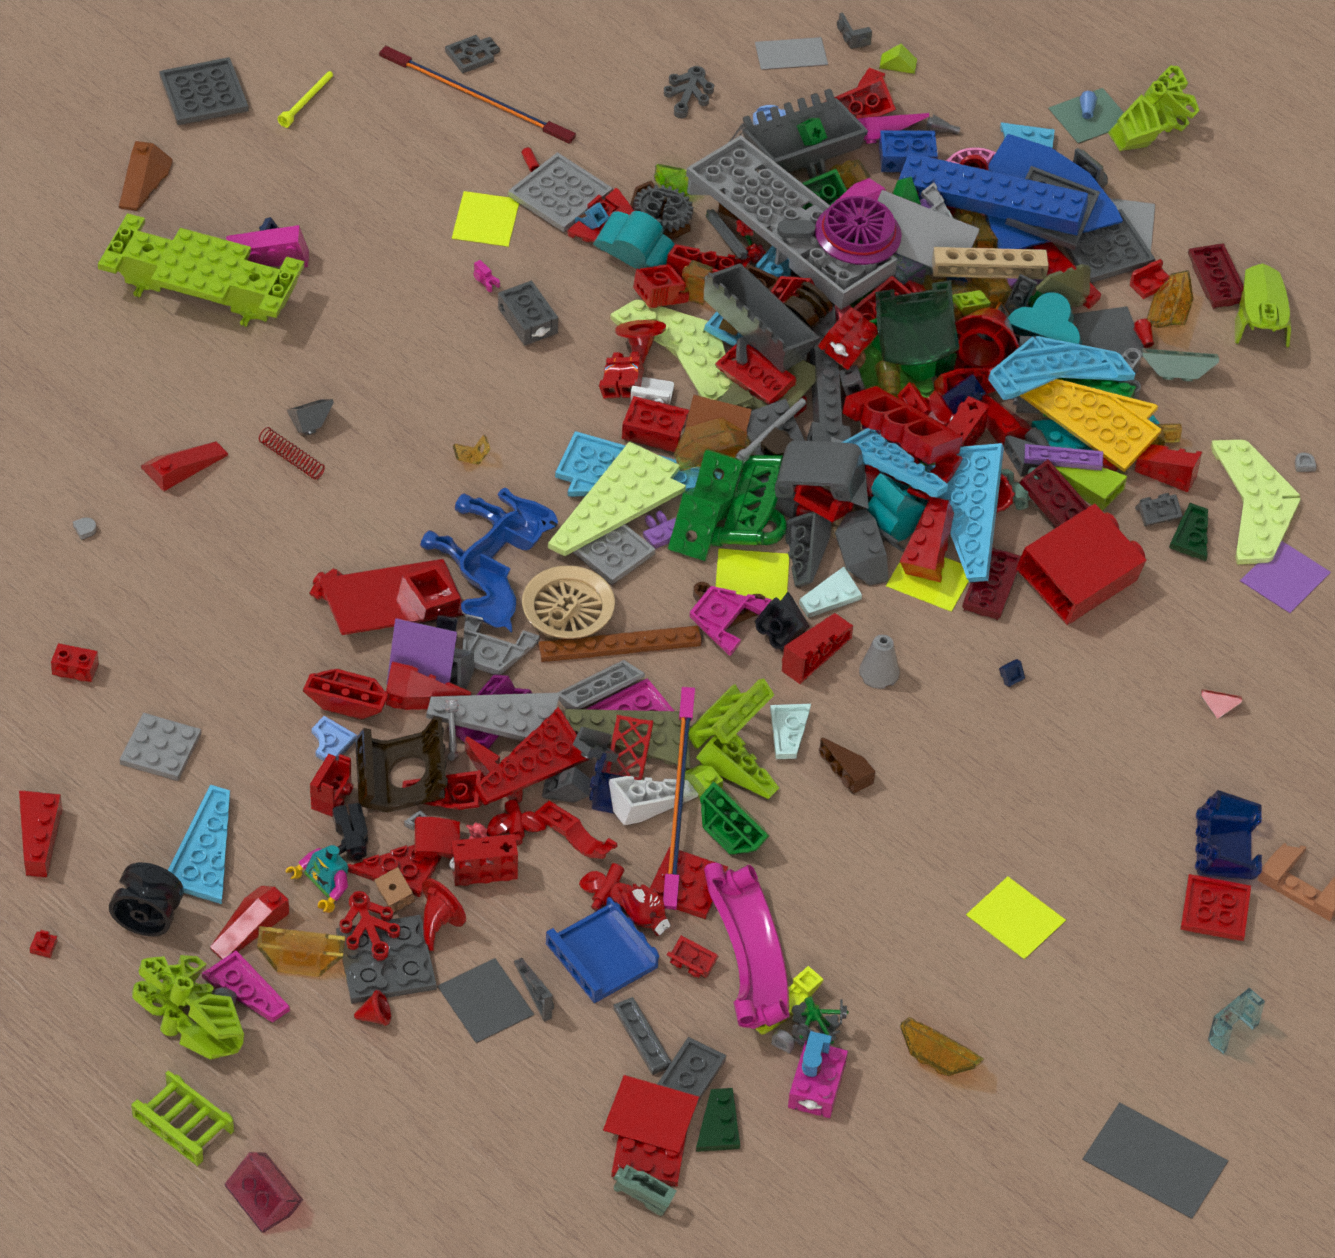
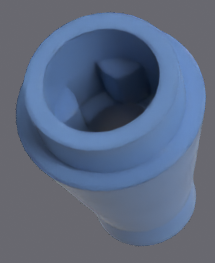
M1085 91L1079 98L1082 117L1090 119L1093 117L1097 97L1094 92Z

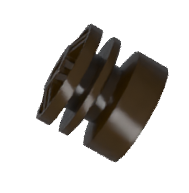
M803 282L800 288H797L795 291L796 296H790L784 302L812 330L820 323L819 318L824 319L833 309L828 297L809 282Z

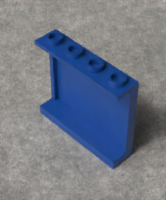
M610 897L607 898V906L558 933L554 928L546 932V945L594 1004L658 968L659 953L656 948L648 944L645 935L635 928L630 917L627 918L621 906Z

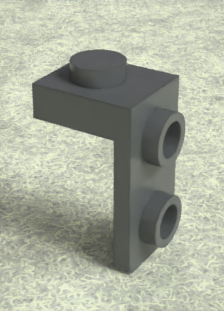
M839 13L837 28L842 32L844 41L848 43L849 47L853 49L871 45L872 30L870 27L852 30L844 13Z

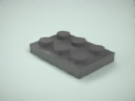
M688 1037L657 1085L699 1096L698 1104L725 1063L727 1055Z

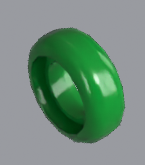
M759 507L751 510V512H757ZM774 509L769 520L776 525V528L772 532H763L764 543L760 545L775 544L786 534L787 522L780 511ZM756 517L745 520L744 525L749 528L754 526L753 521Z

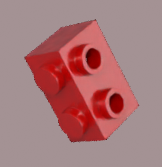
M58 643L51 660L52 675L92 682L99 665L98 651Z

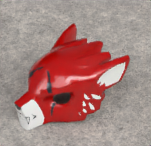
M636 883L633 886L627 884L625 885L626 893L621 892L611 896L615 903L617 902L626 911L635 925L651 929L656 936H659L670 927L665 915L664 901L660 900L657 892H654L645 884H642L640 887Z

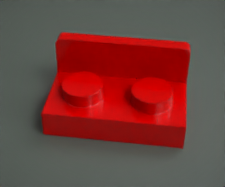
M1161 259L1136 269L1131 275L1130 287L1142 299L1173 285V279L1162 269L1163 261Z

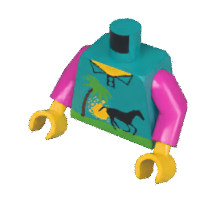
M330 845L323 849L317 848L309 852L299 861L298 866H290L286 869V873L294 871V875L290 879H299L302 876V870H305L304 874L328 897V900H320L318 902V908L324 909L323 912L325 913L334 911V901H338L348 887V865L339 855V848L335 845Z

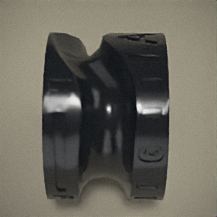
M138 862L128 865L119 880V883L124 885L125 888L117 889L109 903L110 915L119 925L133 933L153 937L168 932L174 919L173 910L179 906L184 895V887L181 881L167 869L155 864Z

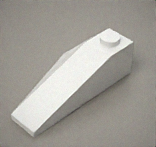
M624 776L609 780L613 812L623 825L639 823L674 808L676 779H664L663 782L652 781V778L647 777L644 780H634L633 776ZM685 780L683 803L698 797L697 791L688 780Z

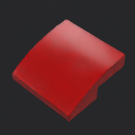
M416 817L414 854L434 859L437 855L451 859V841L460 840V822L440 817Z

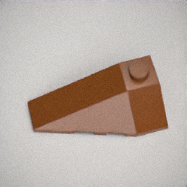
M135 141L120 198V209L138 211L149 198L152 190L157 189L159 182L169 175L173 159L154 143Z

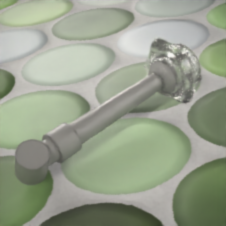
M445 700V704L441 705V708L449 713L448 744L450 753L448 754V759L451 761L458 758L454 713L462 707V704H458V700Z

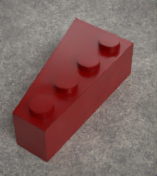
M930 497L900 559L905 574L941 583V572L945 563L944 556L948 548L947 541L954 517L949 500Z
M836 613L825 618L822 622L784 646L782 672L801 684L852 639L853 625Z
M19 790L26 876L47 878L62 814L61 794Z

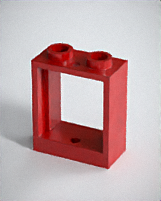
M438 564L415 572H409L402 576L400 590L422 622L436 619L438 615L445 616L458 611L461 597ZM434 581L444 597L426 602L416 586Z

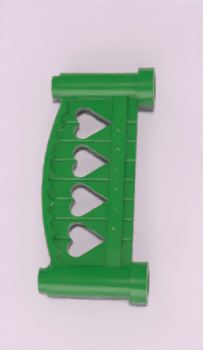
M749 455L750 458L743 463L742 474L724 528L719 526L715 528L711 543L713 546H723V544L760 545L764 543V533L761 531L773 514L778 501V497L775 494V483L783 456ZM768 472L771 473L768 476L769 480L765 483L756 479L760 475ZM762 487L766 488L763 491L764 495L762 497H756L750 493ZM757 502H761V504L758 506L759 510L757 512H751L750 510L745 508ZM752 517H756V519L753 521L754 526L750 528L740 523Z

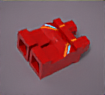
M614 352L611 358L606 359L604 377L599 383L603 399L620 398V396L622 398H631V392L626 390L632 386L641 387L644 367L640 352H631L630 357H624L622 353ZM614 388L615 392L609 393L608 390Z

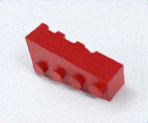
M675 244L668 254L667 264H670L681 278L705 286L704 277L709 272L712 274L737 264H742L746 268L747 263L751 264V258L741 260L736 259V255L728 254L725 257L716 255L717 252L715 251L704 253L700 252L698 248Z

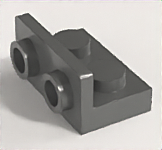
M1161 494L1157 499H1151V497L1143 498L1135 506L1136 511L1140 510L1144 526L1183 517L1176 494Z

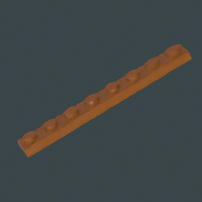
M697 625L588 636L577 639L539 641L538 648L541 662L697 647L701 646V636Z

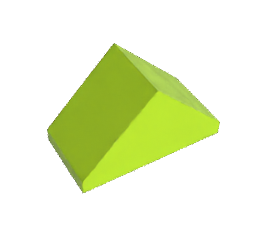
M899 44L882 54L879 69L915 74L917 58L902 44Z

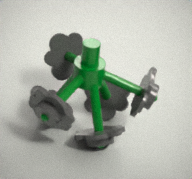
M807 997L804 999L805 1002L792 1007V1013L794 1014L792 1020L798 1022V1025H793L792 1037L801 1046H804L805 1041L808 1040L810 1031L814 1032L812 1029H809L810 1023L814 1021L818 1022V1029L821 1034L832 1036L831 1044H833L838 1039L836 1035L840 1033V1030L836 1031V1029L842 1024V1019H846L849 1013L847 1006H843V999H840V1010L820 1009L819 1005H815L813 997ZM822 1014H834V1015H832V1016L827 1015V1016L824 1017ZM836 1014H840V1023L838 1022L839 1017Z

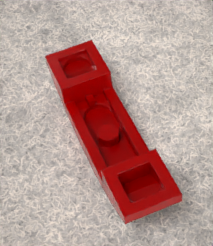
M953 455L937 461L935 467L929 473H934L944 482L948 483L959 467L962 457ZM911 486L907 490V493L923 499H930L931 497L926 492Z

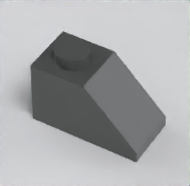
M1009 435L1005 438L1004 451L1019 475H1028V470L1031 467L1037 468L1039 465L1024 463L1025 444H1036Z

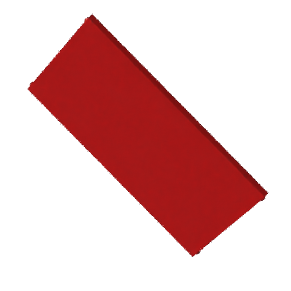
M444 559L319 579V584L341 635L394 627L395 619L414 623L422 622L400 590L402 576L409 572H415L438 564L458 593ZM434 581L416 586L426 602L444 597ZM462 599L460 600L458 611L445 616L456 617L464 615L461 610Z

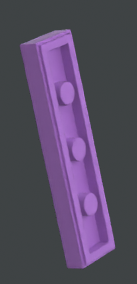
M1025 444L1024 463L1041 465L1049 459L1054 466L1102 471L1103 451Z

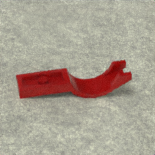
M549 800L535 811L547 826L565 836L568 842L584 856L604 859L609 851L618 847L617 842L610 838L602 842L592 837L583 827L580 819Z

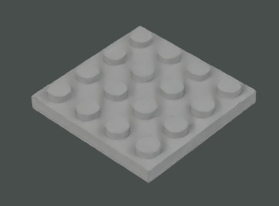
M557 152L508 191V196L562 232H565L575 224V218L587 209L589 202L599 194L605 200V197L613 191V188Z

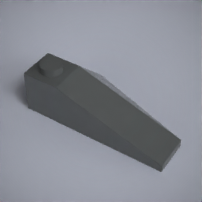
M813 511L787 520L785 540L789 544L790 551L788 555L792 559L793 565L791 569L794 584L797 588L813 582L831 535L832 522Z

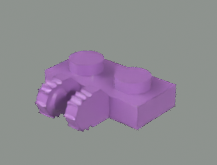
M661 510L655 513L660 525H656L651 515L645 518L646 524L650 529L643 531V537L655 549L670 542L676 518L667 521L666 516Z

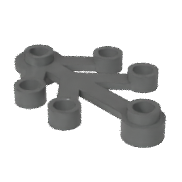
M693 66L688 69V73L682 75L671 74L669 76V84L672 86L664 87V96L671 98L675 94L684 92L681 101L674 106L675 117L685 118L688 116L687 104L692 93L697 98L699 105L707 106L709 104V96L707 94L714 92V84L707 82L704 78L706 72L702 67ZM689 80L688 83L682 84V85L677 86V87H673V86L678 85L680 82ZM699 82L701 84V86L703 87V91L706 94H702V92L696 86V83Z

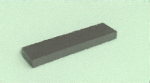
M631 997L614 1004L613 1009L651 1074L654 1075L666 1070L671 1060L634 998Z

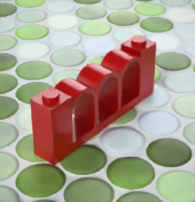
M878 386L859 391L845 398L842 412L844 415L856 422L860 421L862 425L869 429L880 431V434L889 441L901 443L900 445L905 451L915 454V457L927 464L935 463L960 452L962 435Z

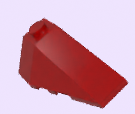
M883 76L834 97L857 119L881 117L896 110L892 94Z
M891 276L853 309L859 311L864 318L870 321L897 310L900 314H903L917 304L920 299L894 276Z
M995 367L961 368L941 374L934 381V391L939 392L948 407L965 402L968 396L977 398L996 391L988 379L991 370Z
M988 394L974 398L989 405L986 428L998 444L1002 443L1004 447L1005 438L1009 435L1022 440L1026 439V433L1032 429L1026 420Z
M481 770L446 775L448 782L444 789L445 798L424 803L426 805L457 810L478 808L484 803L474 788L485 776ZM420 779L403 781L402 788L410 787Z
M260 886L244 898L210 946V950L221 960L235 951L239 952L289 915V899L275 886Z

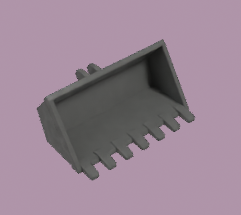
M831 89L824 90L826 102L821 103L819 95L814 93L811 94L813 104L811 107H807L804 98L797 99L799 111L794 112L791 103L787 102L784 103L786 113L784 116H780L777 107L770 108L772 120L767 121L763 111L756 113L759 124L754 126L750 116L743 117L745 129H742L746 140L788 173L804 167L807 169L809 178L812 179L817 177L815 164L819 175L826 173L824 161L861 148L868 130L837 98H834ZM810 118H820L828 138L822 140V143L805 146L797 125ZM762 165L755 171L759 173L760 170L766 169V167Z
M737 264L712 274L709 272L704 277V300L781 372L801 362L811 348L821 339L742 264Z

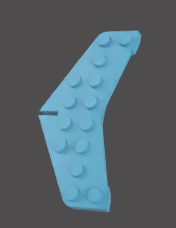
M1036 336V338L1031 337L992 369L988 379L1001 398L1008 400L1058 378L1115 380L1123 382L1134 380L1135 372L1124 358L1115 351Z

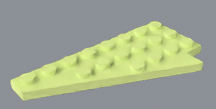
M628 442L549 541L548 548L563 556H567L684 493L686 485L673 479L679 472L680 465L634 443Z

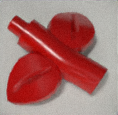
M508 800L504 804L506 813L497 814L490 820L487 827V835L515 834L516 844L521 845L523 843L522 839L525 836L524 830L540 832L546 829V825L543 819L532 811L521 813L517 800Z
M612 863L606 876L601 872L591 871L580 880L579 885L584 891L595 893L592 897L594 901L591 905L592 909L598 911L601 906L606 905L608 897L611 898L612 895L621 892L626 893L625 885L627 884L620 883L625 870L619 864Z

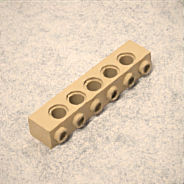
M934 247L932 269L933 276L1018 279L1019 275L1022 274L1030 279H1045L1048 270L1046 250Z

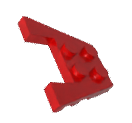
M615 188L605 197V201L614 205L617 209L616 211L628 215L634 211L618 188ZM607 220L594 230L578 221L567 231L568 236L572 238L575 236L580 237L582 241L588 243L590 241L594 242Z

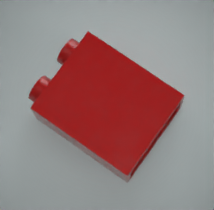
M1093 504L1026 546L1016 569L1065 624L1069 625L1136 582L1147 559L1140 544L1133 540L1129 541L1119 530L1116 518L1108 512L1103 513L1096 504Z

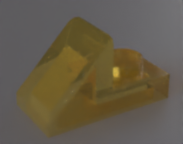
M1181 423L1155 424L1162 430L1161 434L1151 444L1165 446V442H1180L1182 433Z

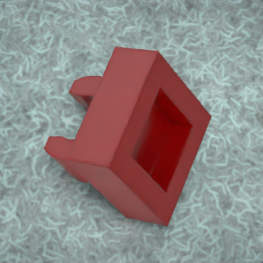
M37 931L29 948L30 953L51 958L58 942L57 936L51 935L48 931Z

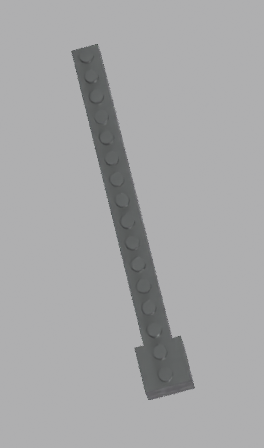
M832 303V311L824 319L819 318L820 323L813 330L821 339L809 351L810 364L815 366V383L812 385L814 422L811 423L807 441L831 442V437L845 441L851 437L850 426L842 425L839 364L818 347L828 331L836 324L834 303Z

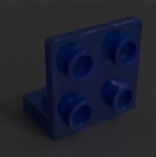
M602 753L601 760L597 759L596 774L591 778L590 788L592 789L589 800L592 801L593 810L615 814L613 812L609 780L624 776L606 773L607 753Z

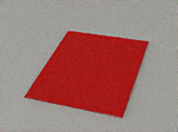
M623 1075L603 1131L679 1153L699 1096Z

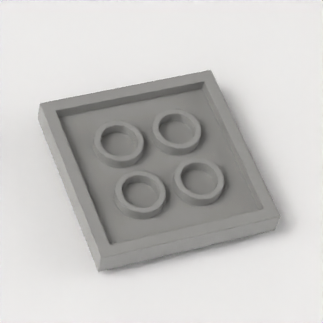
M624 524L573 553L613 585L655 554V548Z
M143 713L119 759L120 765L179 781L202 734L201 729Z

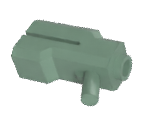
M627 1164L624 1169L619 1167L613 1178L617 1181L614 1185L616 1192H625L661 1217L677 1192L676 1189L650 1174L638 1171Z

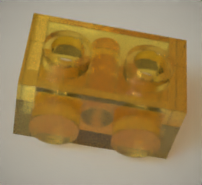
M694 260L690 262L689 266H685L682 277H684L686 288L683 292L690 293L688 301L700 305L705 304L704 277L709 272L712 274L713 267Z

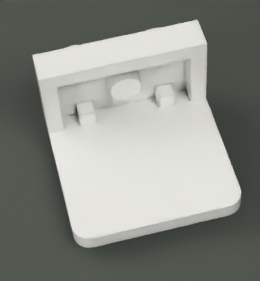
M642 377L641 387L632 386L630 404L633 396L670 405L674 383Z

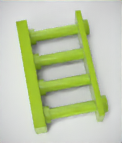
M764 678L759 679L747 692L743 693L739 691L736 684L732 685L689 728L688 738L696 749L710 736L714 735L718 737L722 744L728 743L775 694Z
M168 1070L165 1073L167 1086L148 1104H143L138 1099L131 1104L132 1116L198 1166L203 1162L202 1147L221 1129H225L232 1134L234 1132V1120L228 1112H222L188 1086L179 1075H174ZM175 1091L183 1097L164 1116H159L154 1112V1109L172 1092ZM191 1103L199 1111L181 1128L176 1129L170 1122ZM206 1116L215 1122L197 1141H191L186 1137Z

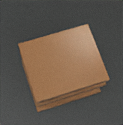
M398 867L374 880L387 906L393 909V913L415 902L413 892Z

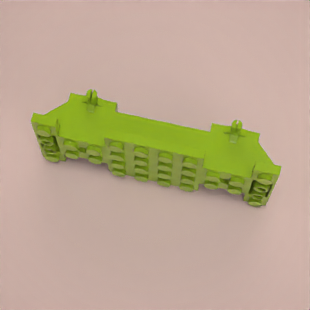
M129 213L125 216L98 262L99 270L114 274L118 271L124 276L125 283L136 286L137 288L133 292L136 297L137 295L141 297L144 290L160 292L162 288L231 306V312L243 316L240 325H244V327L248 325L250 319L267 321L269 316L277 318L281 309L286 305L304 268V261L290 257L285 258L280 269L247 261L251 253L250 246L184 228L178 230L173 240L141 232L145 225V218Z

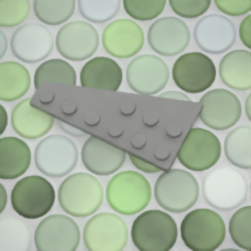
M560 693L431 697L426 718L432 719L435 716L442 718V722L449 723L450 711H448V707H456L455 711H453L455 725L523 741L557 708Z

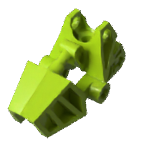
M1169 66L1149 86L1144 96L1141 94L1108 132L1120 151L1148 147L1162 131L1171 132L1173 128L1183 131L1189 125L1187 116L1192 119L1200 111L1195 96L1184 94L1182 91L1186 89L1188 82L1180 67ZM1174 73L1175 75L1170 79L1169 76ZM1186 106L1193 107L1194 112H1190ZM1176 118L1182 120L1184 125H1179Z
M180 955L177 965H168L165 956L143 959L138 972L146 981H139L134 984L132 998L149 1013L156 1016L164 1015L160 1026L163 1034L176 1036L180 1032L182 1035L180 1045L210 1060L239 1052L243 1045L244 1032L232 998L229 996L213 995V986L211 984L196 983L197 978L206 968L207 964L198 956ZM189 963H197L199 967L193 968L189 965ZM152 1003H159L163 1007H156ZM186 1005L190 1006L188 1016L182 1011Z

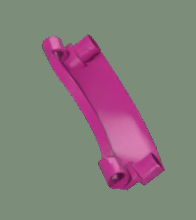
M720 863L708 864L704 868L708 891L729 934L739 969V994L733 1002L738 1025L756 1029L764 1024L770 1027L789 1017V989L781 944L770 909L758 881V876L750 864L735 872L732 869L724 872L723 866Z

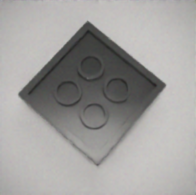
M786 399L751 411L743 443L744 449L790 409ZM794 416L779 428V430L786 431L793 440L805 441ZM761 445L750 455H764L761 452Z

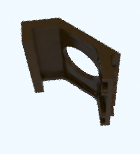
M434 716L427 727L420 733L391 740L372 738L371 729H362L355 739L358 801L362 807L388 813L445 798L444 789L447 786L448 778L445 775L447 763L444 760L445 744L443 743L444 727H442V718ZM415 757L425 762V773L416 784L405 788L396 787L391 784L390 773L393 767L401 760Z

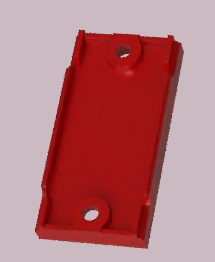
M737 344L715 363L716 368L723 372L727 378L744 390H748L751 395L759 400H763L768 405L781 399L796 385L797 381L794 375L786 370L781 372L751 345H746L747 363L741 365L737 360L732 361L736 359Z

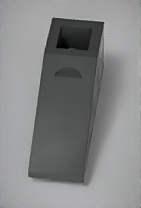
M1022 274L1019 275L1004 306L1009 314L1018 308L1026 306L1037 281Z

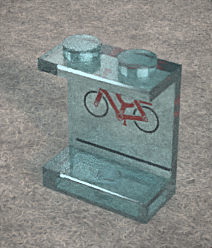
M1250 988L1244 991L1214 1016L1208 1037L1210 1044L1224 1054L1229 1044L1233 1029L1232 1025L1241 1019L1253 1030L1259 1025L1265 1001Z

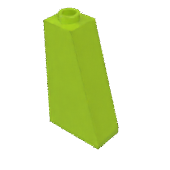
M1055 466L1084 501L1091 505L1096 504L1102 511L1125 489L1127 476L1103 467L1101 471Z

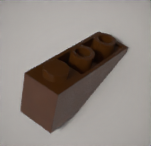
M826 738L820 739V756L827 760L832 771L839 775L843 785L849 788L853 794L874 784L876 771L863 756Z

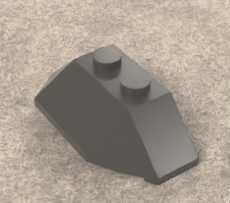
M867 509L848 512L835 532L846 569L865 581L869 586L888 582L887 554L875 518Z

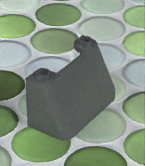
M801 440L789 442L785 448L775 483L776 497L788 498L792 496L795 489L794 485L828 486L835 499L851 502L865 479L863 456L860 447L853 443Z

